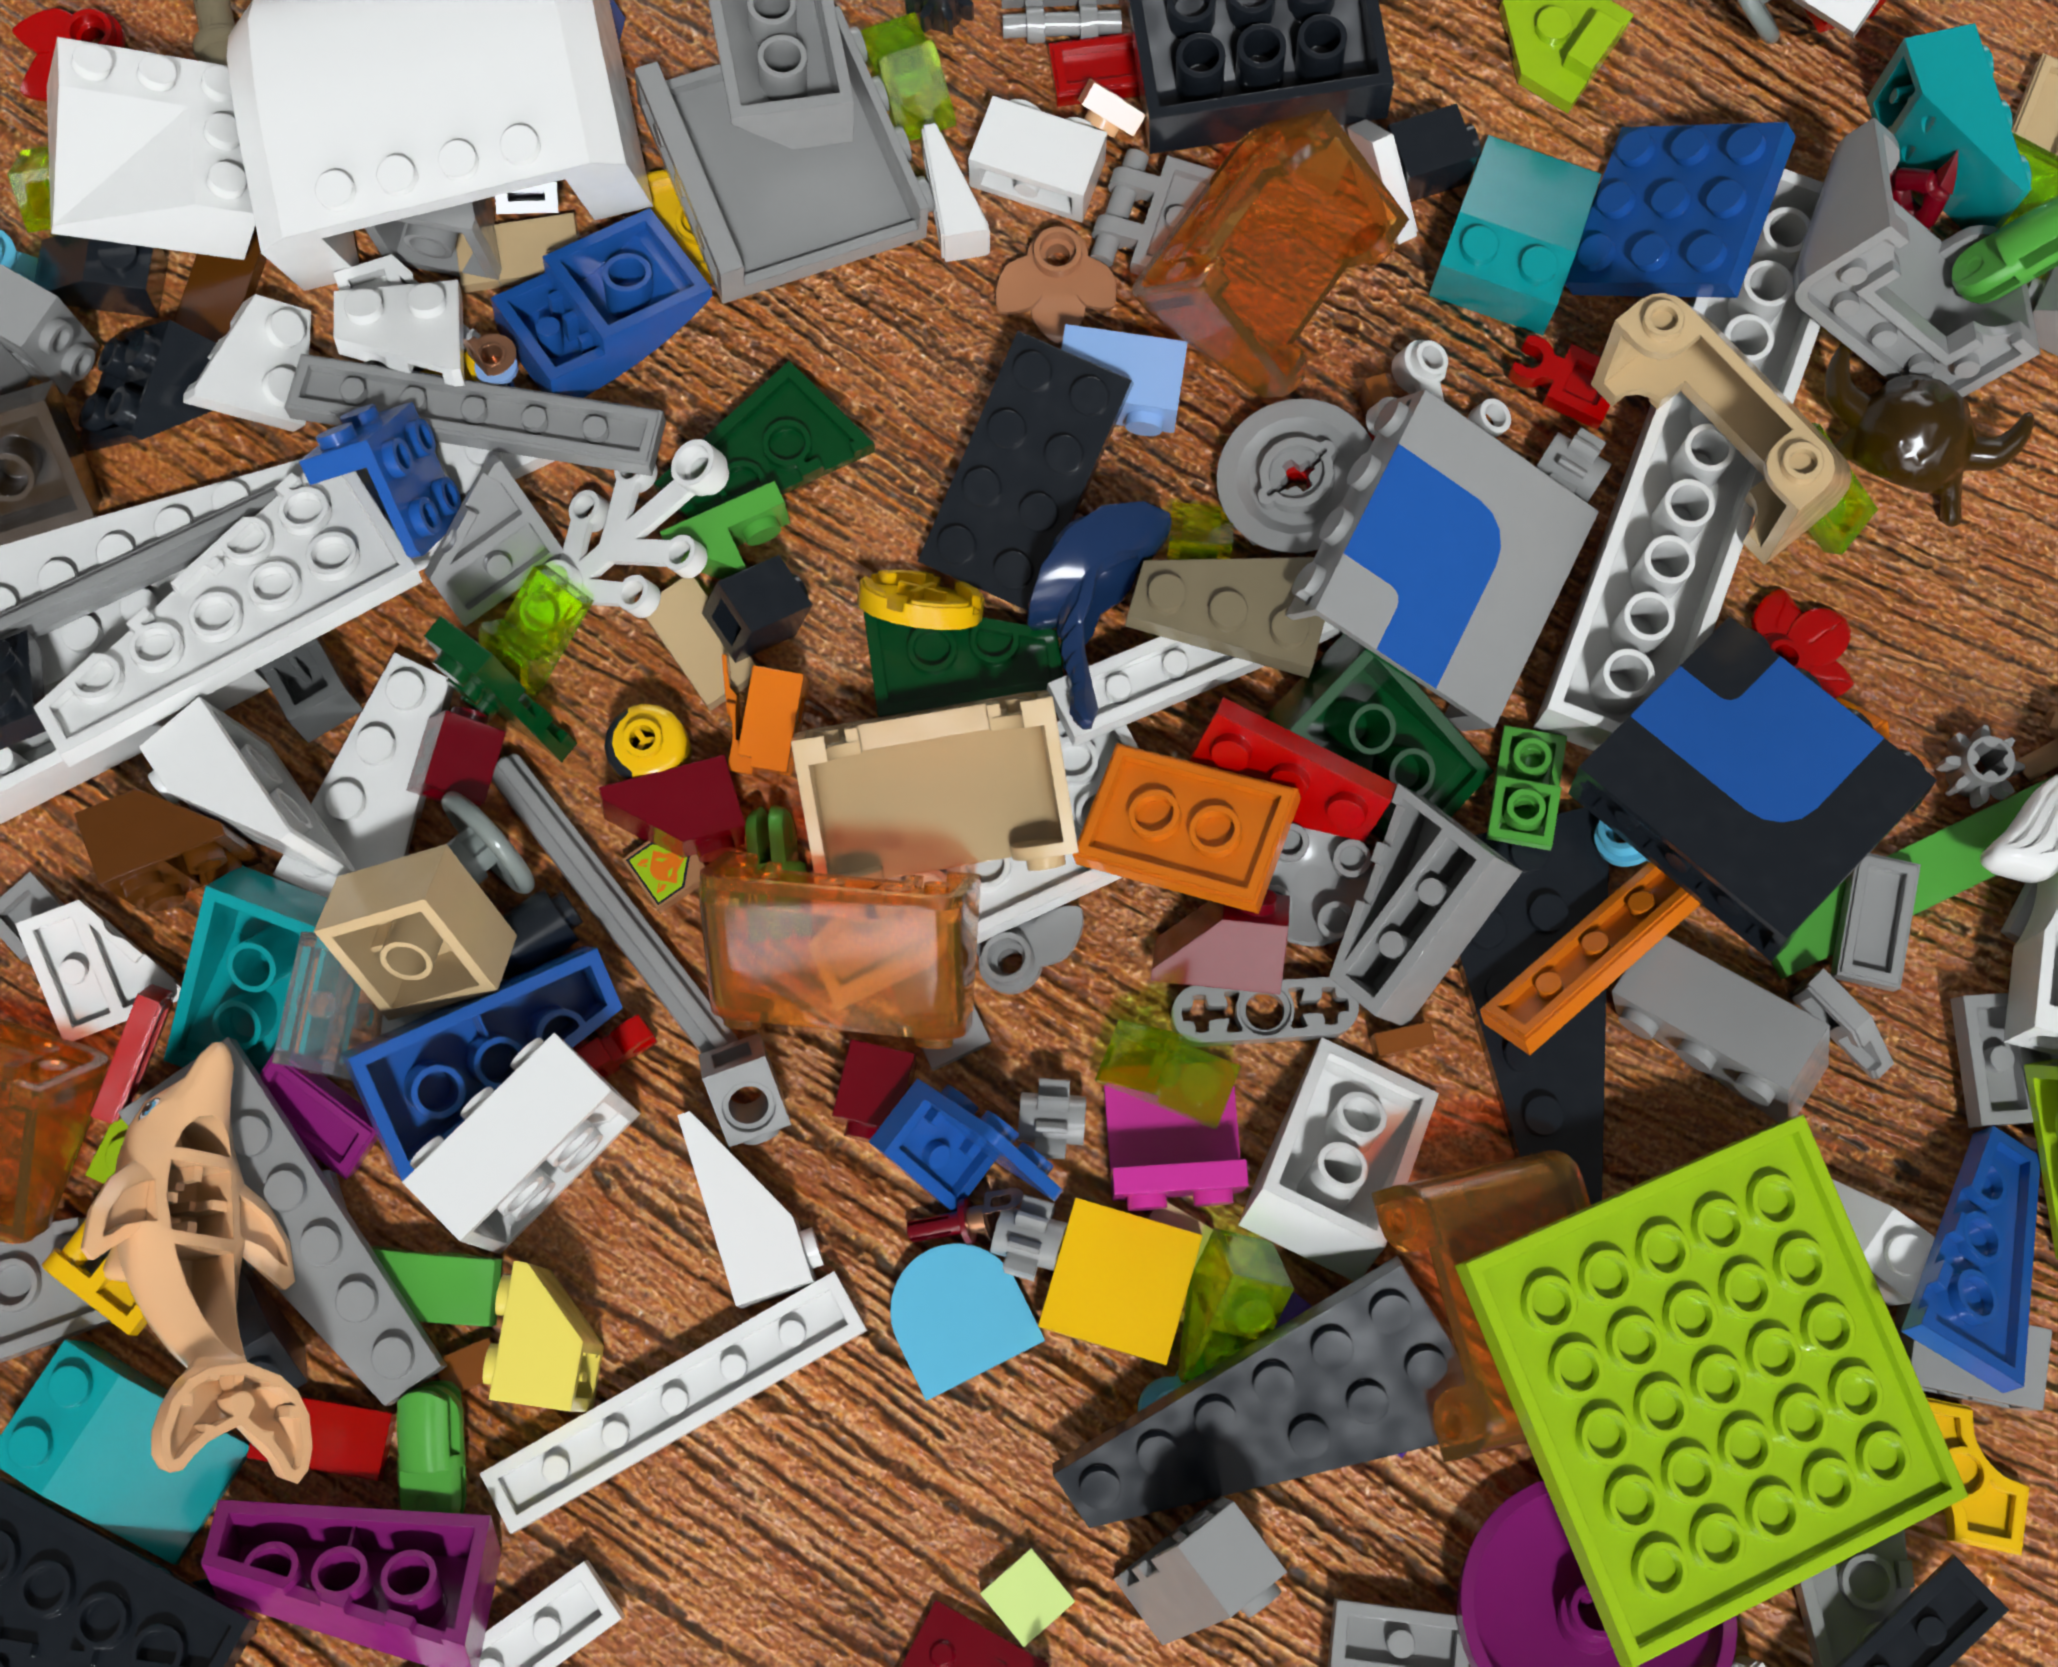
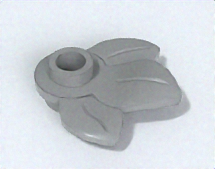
M1078 906L1057 907L968 949L979 957L981 976L992 989L1002 994H1019L1028 990L1036 983L1043 967L1061 962L1072 953L1082 935L1084 913ZM1013 954L1021 955V967L1014 973H1004L1003 963L1005 959Z

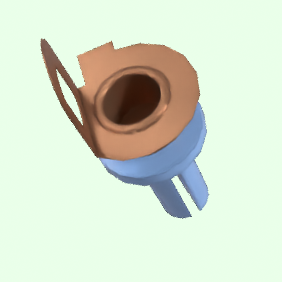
M487 334L478 339L473 336L468 341L463 338V345L466 347L468 355L475 362V373L480 382L515 387L513 379L518 372V361L516 359V347L512 340L500 334Z

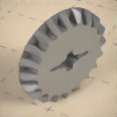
M1302 398L1289 399L1263 407L1250 415L1234 430L1222 450L1217 469V490L1222 508L1234 529L1245 536L1253 546L1259 545L1267 548L1275 555L1284 552L1294 553L1300 557L1306 552L1319 550L1323 542L1319 537L1322 525L1327 517L1336 508L1341 506L1350 488L1347 484L1348 474L1355 462L1368 452L1372 439L1364 427L1352 415L1324 401ZM1293 466L1300 472L1307 470L1309 467L1311 469L1314 468L1309 474L1311 487L1305 491H1302L1298 486L1291 487L1289 490H1283L1289 482L1286 471Z

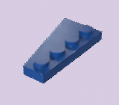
M1990 1126L1972 1135L1901 1332L2001 1393H2006L2024 1387L2040 1160L2039 1154L1995 1126Z

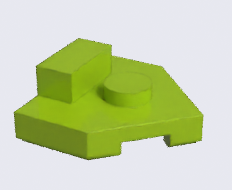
M1502 0L1499 7L1503 28L1508 33L1514 57L1512 64L1517 83L1567 114L1629 27L1634 16L1633 13L1611 0Z

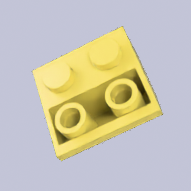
M514 1261L511 1275L504 1274L501 1277L496 1295L495 1313L496 1315L504 1316L499 1344L490 1343L484 1360L483 1384L491 1385L489 1400L570 1412H588L594 1408L604 1350L603 1343L551 1270L527 1262Z

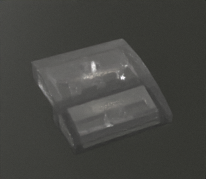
M301 932L272 1063L353 1082L340 1053L378 1037L383 1014L313 932Z

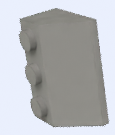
M708 0L730 119L733 126L793 150L853 142L854 97L834 0Z

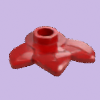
M52 8L40 11L22 20L12 28V32L24 46L37 55L25 74L20 86V92L27 98L47 102V82L57 37L92 42L96 38H102L97 44L125 48L126 38L123 28L113 16L96 9H83L72 15L62 9Z
M1784 589L1772 591L1759 603L1751 617L1752 628L1767 640L1773 651L1795 668H1801L1811 673L1818 680L1822 689L1834 699L1842 696L1854 685L1850 674L1836 661L1847 649L1851 640L1850 626L1844 616L1828 608H1813L1802 613L1792 597Z

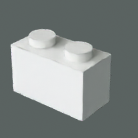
M992 96L968 158L969 186L1082 223L1106 160L1107 132L1098 130L1095 126L1091 125V122L1082 118L1069 117L1064 119L1042 112L1036 105L1023 99H1011L1008 101Z

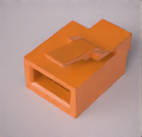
M722 654L727 713L732 720V744L728 761L729 772L756 777L757 771L793 777L795 763L791 740L802 729L810 681L801 673L753 665L740 735L739 696L732 689L729 657L726 654Z

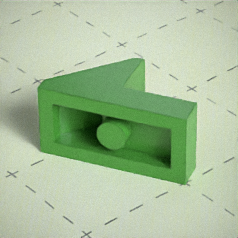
M775 481L664 529L660 531L663 540H671L678 535H688L702 544L707 550L708 558L701 573L722 580L747 569L737 549L738 546L744 543L755 546L768 542L781 532V527L789 524L790 520L785 501ZM690 550L683 555L681 563L686 560Z

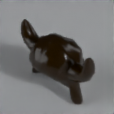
M1842 344L1831 358L1825 374V398L1833 413L1848 425L1849 429L1833 446L1844 456L1846 461H1851L1868 473L1911 490L1940 495L1942 522L1949 527L1959 525L1962 518L1963 472L1990 471L2007 465L2023 450L2028 442L2034 426L2033 413H2024L2008 431L1995 437L1976 435L1968 402L1956 390L1940 379L1923 377L1916 374L1898 376L1884 383L1879 390L1872 394H1868L1855 386L1850 374L1851 349Z

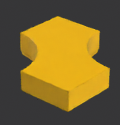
M1926 1397L1968 1494V1497L1943 1509L1947 1523V1541L2022 1555L2030 1487L2005 1477L1986 1459L1974 1434L1973 1410H1971V1406Z

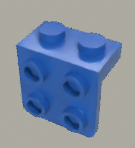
M413 402L378 412L375 404H369L342 415L339 418L342 424L317 435L315 438L318 446L299 461L309 485L367 468L406 555L411 559L425 555L447 533L449 526L461 507L458 488L451 478L445 476L435 454V438L430 426L424 419L419 417Z
M917 1078L869 1140L873 1147L952 1212L957 1211L959 1199L968 1198L994 1162L1053 1201H1056L1063 1191L1047 1176L1054 1167L1051 1162L1024 1142L1016 1148L1013 1143L1018 1138L1019 1133L989 1110L980 1119L974 1114L979 1108L949 1084L940 1093Z

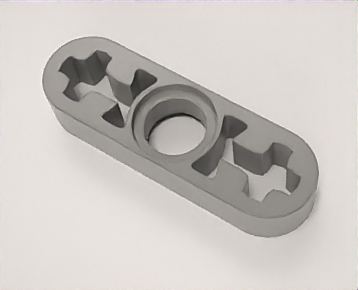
M1329 977L1282 980L1280 995L1191 986L1183 990L1175 999L1170 1013V1023L1175 1035L1185 1044L1194 1047L1320 1040L1322 1037L1333 1039L1343 1035L1353 1025L1358 1016L1359 1002ZM1300 992L1299 1006L1317 1004L1322 997V992H1331L1333 1002L1344 1003L1346 1010L1338 1013L1333 1025L1325 1024L1323 1014L1306 1013L1300 1017L1303 1028H1292L1295 1007L1290 993ZM1257 995L1272 996L1279 1002L1282 1008L1280 1024L1269 1030L1254 1027L1246 1016L1247 1002ZM1225 997H1237L1234 1008V1020L1239 1032L1227 1031L1229 1018L1209 1021L1207 1030L1204 1033L1196 1032L1194 1022L1183 1021L1182 1013H1187L1191 1010L1193 1000H1204V1006L1208 1011H1224L1228 1007Z

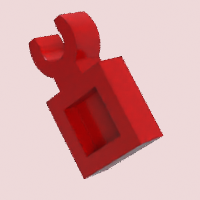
M1527 335L1520 351L1526 355L1533 356L1539 366L1528 368L1523 364L1514 362L1508 379L1515 385L1523 388H1534L1540 385L1549 389L1542 405L1598 430L1610 407V404L1591 385L1601 357L1571 344L1565 358L1555 355L1552 346L1545 339L1535 335Z
M637 1014L623 1022L602 1040L596 1038L587 1043L583 1039L572 1049L606 1079L621 1069L620 1064L643 1053L658 1041L646 1022Z

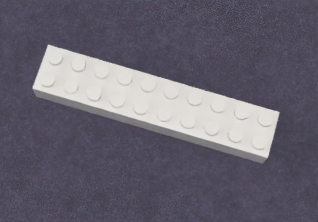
M1784 169L1738 298L1690 297L1688 305L1710 319L1793 404L1821 326L1802 311L1795 302L1793 272L1823 182ZM1681 391L1658 410L1652 404L1650 405L1533 726L1534 729L1542 732L1567 736L1568 742L1595 751L1713 633L1744 545L1742 542L1748 534L1755 514L1754 509L1744 499L1748 492L1764 479V476Z

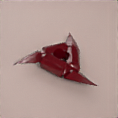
M1958 150L1937 171L1902 167L1899 170L1894 169L1889 174L1893 199L1929 231H1931L1930 227L1936 223L1950 195H1953L1957 175ZM1911 190L1924 194L1922 206L1915 201Z

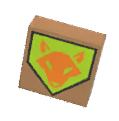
M647 841L622 858L626 867L660 914L712 878L705 865L699 861L697 854L682 858L650 841Z

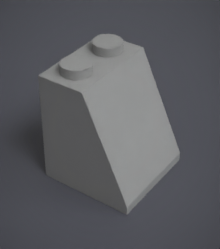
M491 197L365 228L382 257L392 254L406 267L460 277L456 240L458 233H462L473 251L462 273L495 280L500 278L502 267L494 229L495 219Z

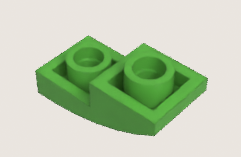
M1504 725L1496 764L1486 839L1551 851L1562 788L1560 787L1567 736Z
M371 1246L419 1322L486 1327L497 1325L495 1302L501 1279L502 1259L454 1252L427 1253Z

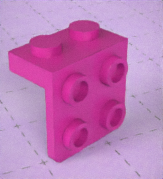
M1218 1062L1113 1069L1106 1074L1104 1079V1096L1112 1201L1127 1200L1129 1211L1167 1208V1198L1193 1196L1194 1206L1233 1204V1193H1242L1249 1185L1246 1159H1240L1232 1068L1226 1063Z

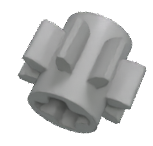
M1581 427L1572 440L1558 432L1536 467L1588 503L1612 464L1599 457L1601 450L1607 442Z
M1983 725L1973 732L1970 740L1960 732L1946 742L1947 747L1954 756L1946 757L1935 765L1936 770L1945 772L1946 780L1949 784L1945 794L1951 796L1957 793L1961 796L1970 797L1971 807L1977 809L1988 801L1990 794L1995 799L2002 801L2014 793L2013 786L2006 778L2013 777L2025 769V764L2015 761V755L2011 748L2015 742L2014 738L2002 740L2001 738L1990 736L1989 726ZM1978 761H1981L1986 768L1982 773H1979L1974 766Z
M1039 1078L1038 1093L1021 1092L1018 1141L1035 1142L1034 1150L1045 1158L1065 1159L1066 1144L1083 1145L1086 1096L1069 1095L1070 1080Z
M1024 1194L1020 1209L1012 1208L1000 1212L990 1253L1005 1257L1002 1268L1004 1273L1034 1282L1038 1267L1054 1271L1068 1225L1066 1222L1052 1219L1056 1208L1054 1207V1202Z

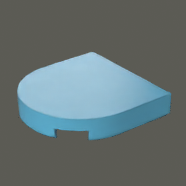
M952 1243L929 1249L916 1257L904 1269L894 1287L890 1305L893 1332L926 1401L1045 1341L1014 1276L1004 1273V1269H1002L1004 1263L995 1255L980 1247Z

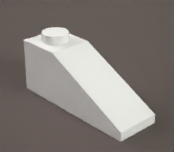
M691 1111L677 1115L735 1305L744 1309L798 1291L816 1282L817 1279L813 1269L824 1265V1261L813 1228L801 1230L798 1220Z

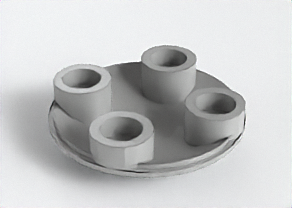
M1291 824L1268 887L1269 890L1276 894L1290 896L1288 942L1302 946H1324L1343 939L1356 900H1363L1374 869V863L1370 861L1372 856L1369 848L1363 842Z

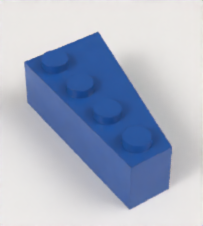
M581 946L502 981L496 992L452 1003L340 1054L391 1169L403 1182L414 1171L410 1166V1162L416 1153L433 1138L441 1136L445 1140L465 1121L460 1114L466 1104L486 1087L491 1086L496 1090L514 1072L510 1067L511 1062L527 1044L539 1037L545 1042L555 1033L573 1048L623 1009L598 949Z

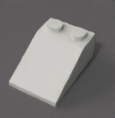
M198 696L139 746L153 768V771L148 774L151 784L169 802L176 804L182 800L188 804L192 811L221 822L237 834L336 878L337 876L356 871L270 743Z
M1322 1037L1316 1046L1259 1171L1238 1226L1352 1281L1361 1278L1386 1246L1439 1093Z

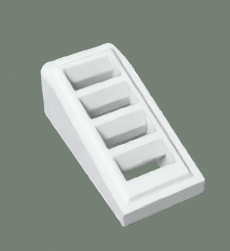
M936 123L924 125V129L921 130L922 156L927 182L934 200L933 215L941 258H944L945 262L986 256L990 253L989 224Z

